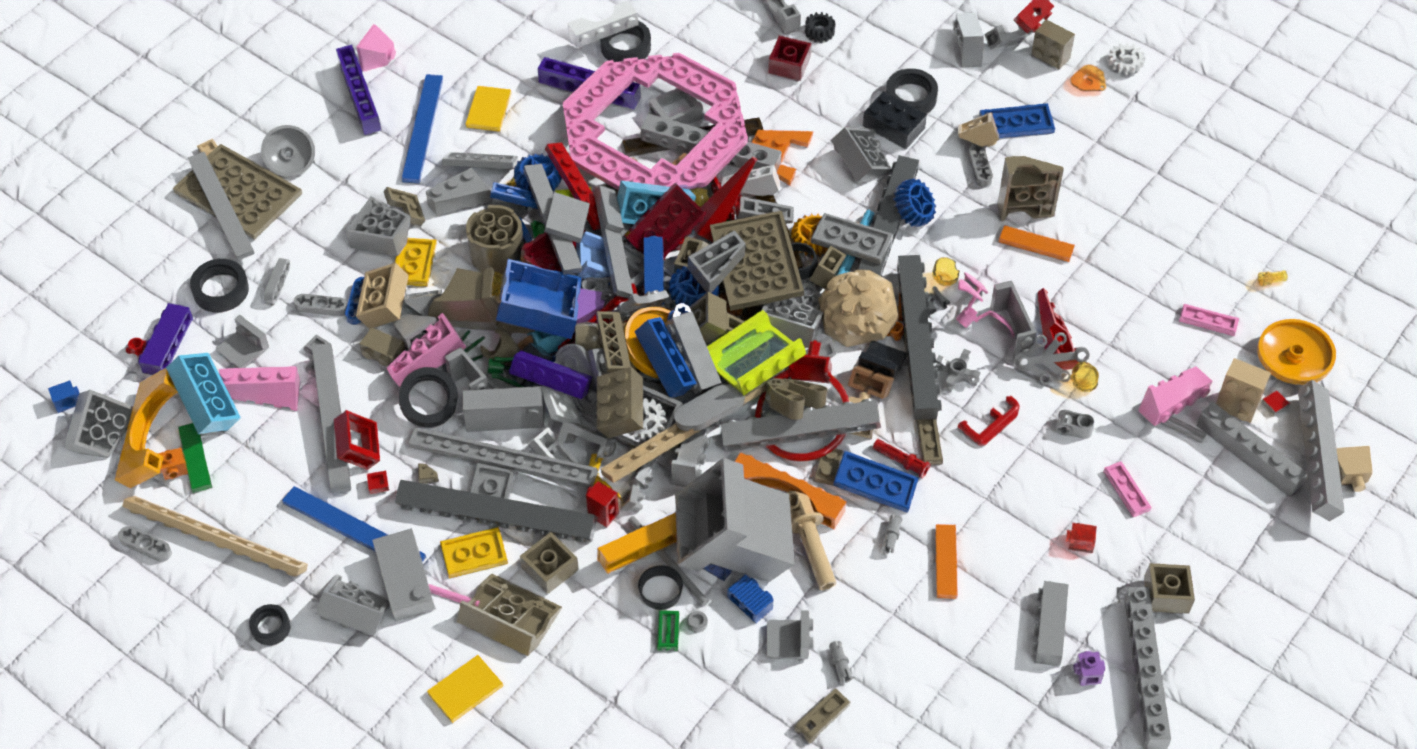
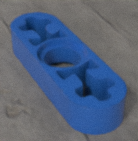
M364 277L355 279L345 311L346 320L351 325L361 323L356 315L354 316L359 303H354L353 301L356 298H360V287L363 285Z

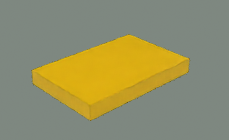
M477 85L467 117L466 128L500 132L511 98V89Z
M407 238V244L395 259V263L409 275L407 285L428 287L437 247L436 239Z
M499 527L440 541L449 579L508 564Z
M477 654L427 690V694L453 724L504 687V685Z

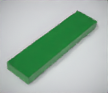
M193 423L178 426L192 492L195 493L213 488L201 434H198Z

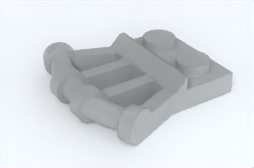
M655 290L651 293L648 291L640 297L637 294H633L629 300L621 302L612 312H620L621 321L624 322L642 308L658 307L669 298L666 290L661 292Z

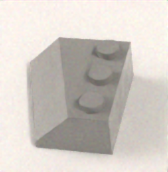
M844 127L831 142L834 145V150L842 157L844 165L851 171L855 181L868 183L891 171L886 155L879 149L881 146L879 140L874 138L876 134L874 129Z
M370 196L345 230L351 248L398 256L407 244L411 218L410 215L396 208L391 209L386 203L378 202L374 197Z
M794 298L767 303L762 309L768 314L771 325L793 342L800 338L804 348H809L810 341L815 340L823 316L822 311L805 303L798 304L794 302Z
M91 389L79 393L64 448L84 455L109 458L128 429L133 406Z
M336 574L323 591L315 614L319 615L323 620L338 622L344 628H354L363 635L374 636L389 606V600L370 590L361 591L358 584L354 582L346 583L342 581L343 576Z

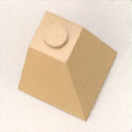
M992 112L958 125V136L981 147L995 145L999 141V134Z

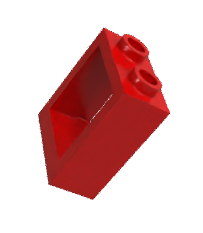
M345 410L334 419L337 459L369 470L381 461L377 422ZM350 430L361 434L362 447L351 443Z

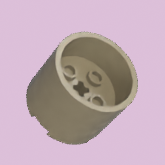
M502 205L487 206V209L477 213L474 212L466 223L470 259L478 271L483 273L485 269L492 267L494 276H502L508 259L522 262L520 261L521 248L524 245L522 223L514 213V210Z

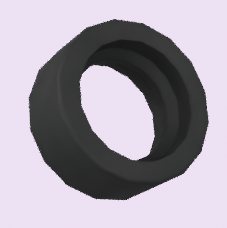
M276 604L260 606L251 614L249 619V628L252 636L262 645H276L284 641L291 629L287 612ZM269 616L281 618L282 625L273 633L266 634L258 630V624L264 618Z

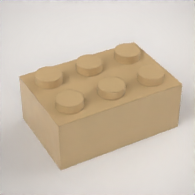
M396 263L365 272L356 317L369 329L400 320L409 275Z
M1233 358L1225 375L1216 404L1230 415L1251 423L1261 402L1271 372Z

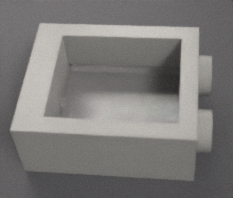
M678 88L648 100L649 113L687 125L702 119V103Z

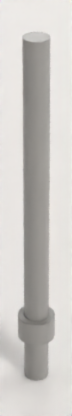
M635 516L630 517L628 520L635 530L645 526ZM664 549L656 551L657 555L667 566L674 568L681 575L686 588L702 606H705L709 600Z

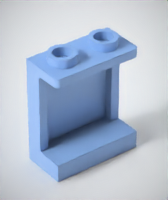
M585 232L582 235L581 242H576L577 255L582 266V272L577 273V276L583 279L589 277H610L603 237Z

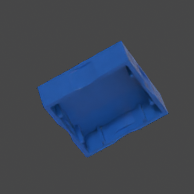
M508 259L502 278L496 320L571 339L577 323L578 297L582 277L570 274L563 275L562 272L547 270L535 265Z

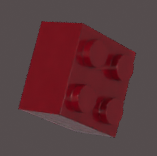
M779 35L768 59V73L801 81L811 59L812 43Z

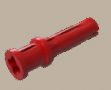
M879 438L873 444V450L902 464L905 470H911L919 474V477L922 479L930 469L931 463L919 460L914 454L908 455Z

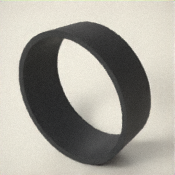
M791 243L793 251H803L814 257L813 262L809 266L798 269L801 280L811 277L818 266L814 249L805 243Z
M657 565L648 568L642 573L638 581V590L643 602L647 606L656 610H665L673 607L679 601L683 590V580L674 568ZM666 576L677 583L679 593L668 602L656 603L648 600L643 595V587L653 577Z

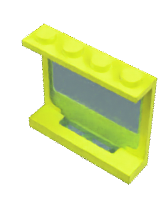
M764 310L707 346L718 375L743 395L806 355L802 339L799 338L793 342L771 325L768 314Z

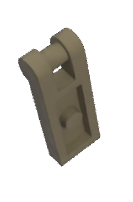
M835 688L795 725L794 730L798 734L802 733L805 736V740L811 744L822 731L851 705V701ZM810 723L814 726L812 730L807 727Z

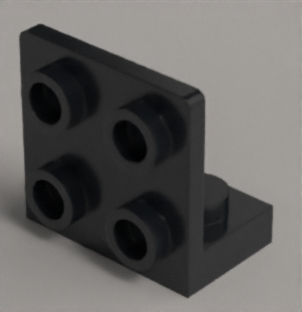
M871 341L866 353L861 352L858 365L874 370V374L879 372L895 380L907 354L904 351L882 343Z

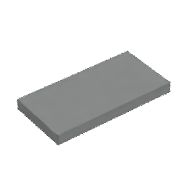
M448 152L442 159V166L514 169L518 156Z
M824 213L811 238V243L826 248L832 246L842 253L881 264L893 239V234Z

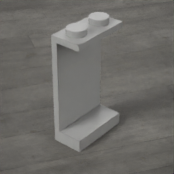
M1012 280L994 284L990 308L991 311L995 312L1008 311L1018 333L1013 358L1015 359L1018 353L1029 350L1035 342L1037 332Z

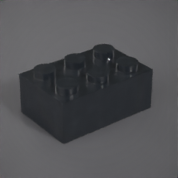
M883 91L864 111L862 126L866 129H874L879 136L907 149L926 129L927 114Z

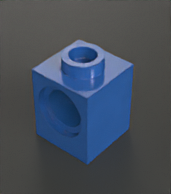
M71 380L48 388L58 413L76 406L80 392L77 386L73 387Z

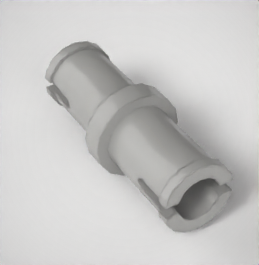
M898 514L890 515L888 527L884 531L885 539L882 551L890 554V549L891 554L894 553L896 541L900 537L899 529L902 517Z
M838 640L837 645L836 641H833L829 644L833 657L832 664L837 670L840 683H844V678L845 682L848 683L853 679L848 666L849 659L845 656L842 642Z

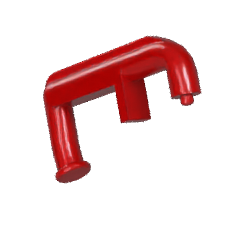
M1011 395L1006 396L1005 402L1011 408L1002 415L993 407L989 414L995 421L980 434L967 424V420L961 421L957 427L975 443L985 446L1017 418L1020 410L1019 402Z

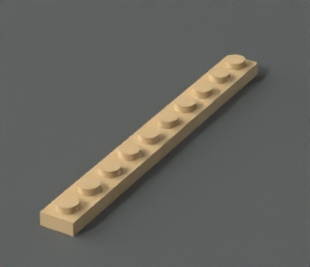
M763 382L745 394V403L743 405L764 393L767 383ZM674 424L600 469L601 473L605 478L614 483L701 430L694 431V429H689V431H684Z
M132 496L123 501L122 507L129 509V512L133 514H142L148 520L160 521L166 527H175L184 534L197 536L201 541H210L219 548H228L237 555L251 557L252 561L266 563L270 568L281 569L290 576H298L307 571L308 564L140 497Z

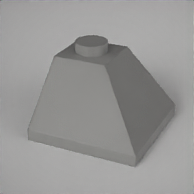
M442 289L405 294L404 300L407 305L418 313L428 316L431 303L435 298L442 295Z

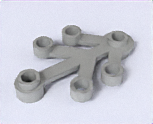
M1059 332L1041 356H1034L1040 347H1044L1047 344V338L1044 335H1038L1027 352H1020L1016 355L1014 364L1020 371L1029 370L1044 385L1051 382V375L1047 372H1042L1034 364L1045 365L1059 376L1060 381L1068 382L1071 378L1069 371L1063 370L1054 362L1077 360L1080 363H1084L1089 359L1090 353L1086 347L1080 346L1074 352L1053 354L1067 340L1066 335ZM1060 335L1064 336L1062 342L1057 341V337ZM1039 338L1045 339L1043 344H1039L1037 341ZM1080 352H1084L1086 354L1084 358L1078 357ZM1022 359H1027L1028 363L1026 365H1022L1020 361ZM1067 373L1068 378L1062 379L1061 375ZM1044 375H1047L1049 377V380L1043 381L1042 377Z

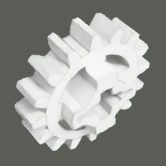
M1128 42L1125 45L1119 43V46L1114 45L1108 55L1109 66H1113V70L1118 69V73L1124 71L1125 75L1128 72L1134 74L1135 70L1140 72L1141 68H1144L1146 56H1144L1145 51H1140L1141 47L1136 48L1134 43L1131 46Z
M644 398L643 429L628 434L630 436L634 434L635 440L641 437L643 442H645L646 437L651 439L654 434L658 435L659 429H665L662 423L667 422L666 418L663 417L666 413L664 410H661L662 406L660 404L656 405L653 399L649 403L648 399ZM650 409L654 410L657 415L651 413Z

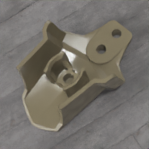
M492 267L485 269L483 273L457 268L442 295L435 298L431 303L428 316L435 317L437 322L439 321L437 317L443 313L451 325L457 328L490 331L501 329L510 336L513 333L528 334L529 332H535L533 329L496 320L498 303L491 295L494 277Z

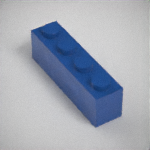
M661 317L647 320L634 331L669 397L673 398L684 395L697 384Z

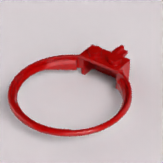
M817 340L810 341L808 355L806 354L790 364L789 369L774 377L776 379H788V377H791L793 380L831 384L839 393L843 403L850 402L841 383L831 374L832 363L830 357L819 356L821 342H817ZM766 391L760 395L755 409L756 418H761ZM846 434L837 435L828 445L810 453H791L780 449L776 445L766 447L772 453L787 460L798 462L811 461L826 456L836 449Z

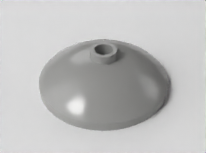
M281 125L270 130L264 137L261 144V157L265 166L272 173L286 178L297 177L311 167L315 158V145L310 135L302 128L294 125ZM291 152V156L287 157L285 153Z

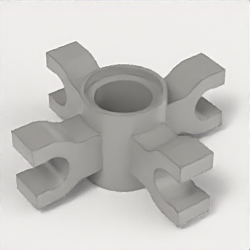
M964 348L960 357L954 358L951 361L938 355L935 368L939 371L948 372L944 390L952 392L955 384L964 381V379L977 386L980 381L979 376L981 372L967 368V363L970 360V350Z

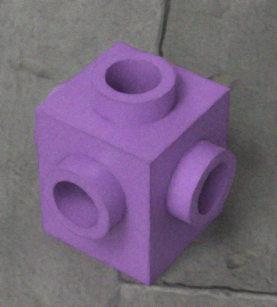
M1084 651L1079 653L1076 662H1073L1074 674H1078L1080 686L1102 683L1105 662L1100 658L1099 652Z

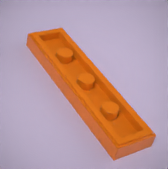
M1004 225L999 238V243L1070 262L1075 247L1074 244Z
M936 524L937 598L957 599L956 525Z

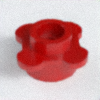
M139 337L130 339L126 353L140 356V354H143L147 341H143Z

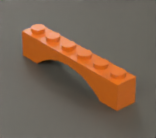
M740 452L735 462L743 464L744 479L787 493L795 491L806 494L810 499L814 513H821L824 520L821 524L835 530L846 511V501L841 497L829 494L820 487L816 488L805 480L797 479L785 471L775 469L768 463H762L751 455H745Z

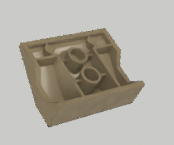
M1027 156L1005 157L997 201L1000 220L1005 221L1009 213L1025 212L1033 219L1054 217L1064 167Z
M491 573L479 585L474 597L468 603L465 601L460 602L457 622L521 654L529 656L543 640L561 612L562 606Z

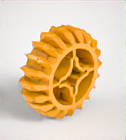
M819 212L817 215L810 213L809 216H806L804 214L802 218H798L797 222H794L791 237L794 243H805L811 246L816 255L821 257L822 254H826L829 248L811 243V238L822 216L819 215Z

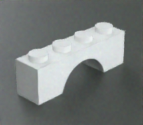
M627 0L613 5L614 10L611 16L601 21H590L581 17L567 22L568 35L575 46L578 48L637 26L638 12L631 2Z

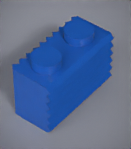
M746 574L727 589V598L755 623H758L774 608V598L767 590H762L758 582Z

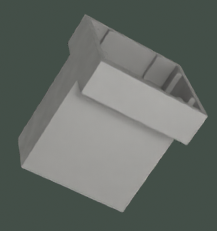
M722 458L675 494L678 566L699 572L711 563L771 582L795 565L789 494L744 479L743 464Z

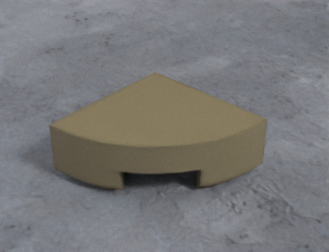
M418 463L419 483L439 482L438 474L427 464Z

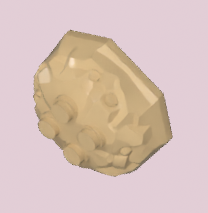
M855 270L833 277L818 298L820 311L823 312L822 322L825 334L846 347L884 340L899 320L892 283L871 270Z

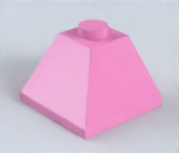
M375 24L371 26L357 45L360 67L363 72L387 66L396 56L394 42Z

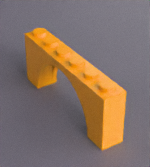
M166 368L139 382L114 479L130 489L160 474L163 456L145 448L149 429L156 415L164 404L178 393Z

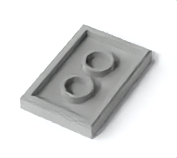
M554 192L544 232L580 243L590 204Z

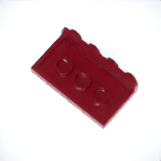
M674 183L624 236L643 255L644 238L650 236L662 237L665 260L666 256L678 247L679 242L689 236L692 229L704 220L706 212L678 184Z
M548 233L539 234L534 240L524 244L521 248L520 261L523 263L562 272ZM572 241L576 250V242Z

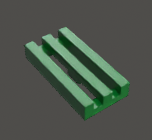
M659 610L657 651H662V649L678 651L680 611ZM663 615L667 616L666 643H662ZM671 616H675L674 643H670Z

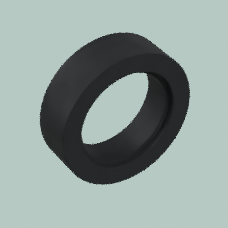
M638 20L637 26L600 39L602 55L608 61L613 60V62L624 61L623 59L635 57L638 60L646 59L651 52V32L649 28ZM620 34H633L642 40L639 46L629 50L617 49L610 44L611 39Z
M906 68L893 73L889 77L886 84V93L928 114L937 103L938 83L926 71ZM915 84L926 89L928 96L920 101H907L900 98L895 91L902 85Z
M219 258L209 260L201 264L190 278V288L196 304L209 312L220 313L230 311L238 307L246 299L249 292V283L243 267L230 259ZM217 275H230L237 280L235 288L222 296H209L202 291L204 283Z
M424 367L414 370L403 380L399 390V406L405 418L412 424L424 428L437 427L447 422L455 412L458 391L455 382L446 372L433 367ZM427 380L439 383L445 389L448 397L445 407L438 413L431 415L419 413L412 407L409 401L411 389L417 383Z

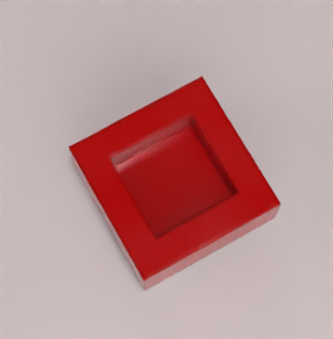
M386 470L367 474L370 494L390 491Z

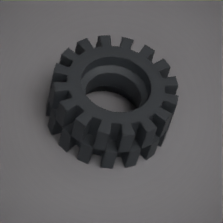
M814 12V15L811 13L809 17L807 16L805 20L806 37H809L810 41L814 39L815 43H817V40L820 43H823V40L825 42H828V39L831 40L835 35L836 24L833 16H829V13L824 15L823 12H820V14ZM816 26H823L825 28L819 29Z

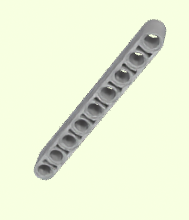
M331 343L312 346L330 489L331 493L352 490L349 464L337 459L334 419L341 414V405L333 348Z

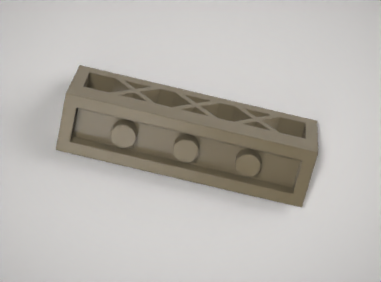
M597 311L596 319L607 372H615L631 367L620 312ZM602 318L610 319L609 324L604 322ZM607 331L610 332L611 338L605 334ZM610 345L613 346V351H614V352H612L610 349H608V347H609ZM613 359L616 361V366L611 365Z

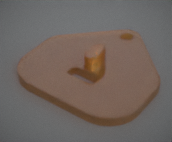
M1084 65L1070 79L1072 86L1082 92L1106 90L1104 72L1094 65Z

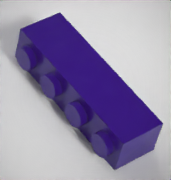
M168 303L165 310L162 311L158 324L154 326L151 338L146 342L143 354H140L138 358V364L142 373L154 375L172 362L193 320L189 307Z
M523 351L514 355L509 372L510 374L579 399H583L588 394L593 376Z

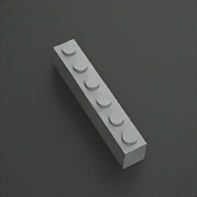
M1212 402L1200 413L1196 425L1199 429L1286 495L1291 497L1302 487L1308 474L1305 470L1217 404Z

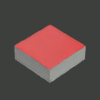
M1277 390L1263 398L1261 402L1274 416L1290 405V402Z

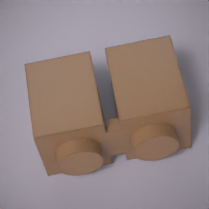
M858 365L853 367L847 386L861 391L868 389V394L884 399L889 396L894 378L879 372L874 374V370Z

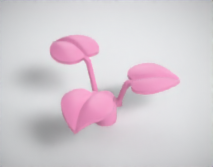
M964 272V279L970 280L976 285L977 291L963 279L958 281V290L966 291L972 294L973 297L967 307L956 317V320L965 328H968L973 321L977 323L983 317L990 315L1005 324L1014 338L1015 333L1010 323L995 311L989 310L978 317L976 316L978 312L971 306L976 298L983 302L979 293L982 290L987 294L988 290L972 275Z

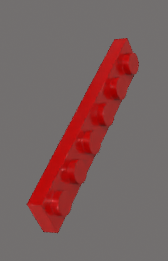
M562 142L547 144L545 151L574 199L590 204L587 220L593 230L601 229L594 194Z

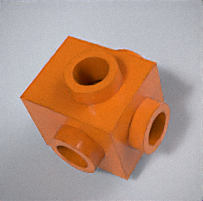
M181 447L157 453L163 456L160 473L163 474L165 480L175 479L188 474Z

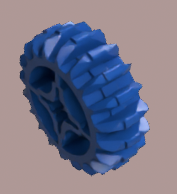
M535 153L531 156L528 154L527 158L522 157L521 161H517L514 168V179L516 185L521 189L531 191L524 173V166L542 164L552 191L559 187L562 177L548 155L544 156L543 153L537 155Z
M920 179L905 180L896 187L894 192L896 197L893 200L896 202L897 213H900L901 219H905V224H909L911 227H921L929 224L934 219V214H936L935 208L937 205L934 204L936 199L933 198V193L929 190L930 187H926L925 182H921Z
M683 266L682 270L677 269L669 281V293L672 300H675L676 305L682 303L690 307L707 293L685 266ZM719 285L712 292L715 296L719 294Z

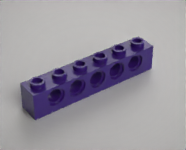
M353 45L336 48L338 63L364 135L382 131L376 107Z
M547 57L542 59L537 68L539 83L569 92H574L595 72L594 70ZM632 82L612 104L635 110L641 99L640 84Z

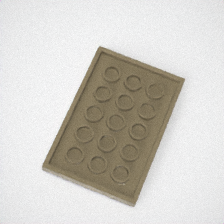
M223 144L217 146L207 156L246 235L254 240L303 194L301 188ZM191 170L172 188L173 192L215 216L193 170Z
M782 210L710 225L713 242L736 231L746 244L745 256L723 279L730 311L805 296Z

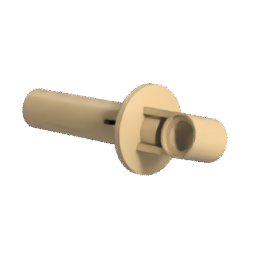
M789 491L787 494H789L792 534L799 533L819 589H830L837 582L816 528L823 522V515L821 513H814L810 499L806 494Z

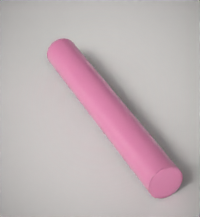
M429 584L432 594L459 603L461 601L468 603L472 599Z

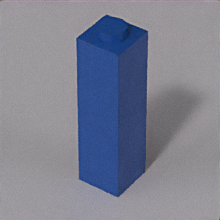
M650 236L644 238L645 294L648 291L650 293L658 290V292L664 291V246L662 237Z

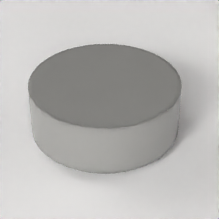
M701 611L690 613L687 618L688 628L696 633L704 631L708 626L707 615Z

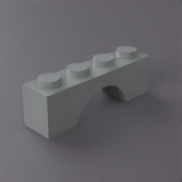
M762 0L785 34L801 29V14L794 4L787 5L784 0Z

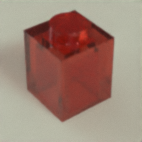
M1072 522L1071 530L1067 529L1065 541L1069 542L1068 550L1093 553L1096 543L1097 526Z

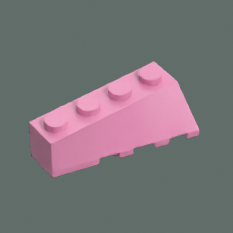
M443 313L437 317L439 321L434 326L430 324L425 329L427 333L421 339L416 338L412 342L411 348L408 351H403L387 367L389 374L399 387L406 376L414 370L424 367L438 368L446 363V355L460 347L462 349L466 348L463 340Z
M297 366L219 369V375L232 400L243 402L247 400L255 401L256 404L260 405L266 403L272 404L277 408H282L283 406L297 411L300 388Z
M1195 366L1181 372L1178 377L1176 375L1171 376L1167 382L1164 380L1158 382L1157 387L1153 384L1148 386L1138 411L1154 426L1161 422L1165 423L1173 414L1177 415L1186 406H1192L1197 399L1205 398L1211 391L1210 386L1213 381Z

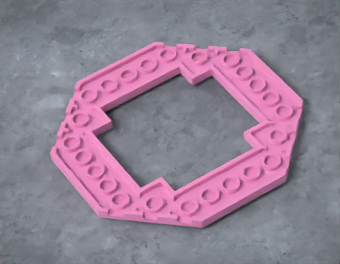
M672 53V56L662 57V54L648 56V59L639 60L637 57L623 59L624 61L622 62L605 61L563 102L569 150L573 162L578 168L619 190L621 180L668 187L676 183L683 189L706 187L748 143L736 82L681 53ZM659 78L711 106L704 114V119L714 124L715 127L677 166L661 158L650 169L598 140L597 138L605 131V126L594 120L633 81L649 88Z

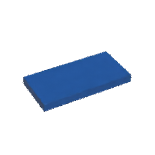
M1048 103L979 110V116L992 112L999 139L1055 133L1056 130Z
M844 450L833 486L908 513L919 477Z

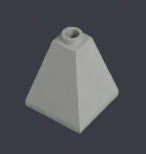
M404 314L400 317V320L394 321L393 324L400 340L404 342L406 351H408L412 346V342L416 338L421 339L427 333L425 329L430 324L434 326L437 320L435 317Z

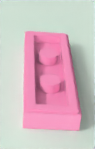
M1184 304L1179 322L1235 336L1239 318Z
M1122 461L1104 468V474L1133 518L1151 511V505Z

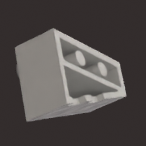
M957 13L955 20L952 22V27L955 30V38H957L961 67H982L984 34L977 14Z
M472 167L425 191L427 204L436 216L458 212L459 209L470 207V209L476 208L478 204H493L492 198H490L491 189Z
M733 231L688 256V270L706 292L712 293L745 256L746 244L736 231Z
M702 429L700 432L679 443V447L675 450L676 459L672 460L671 463L672 485L686 487L702 474L700 466L705 464L706 459L704 449H708L710 437H707V429Z

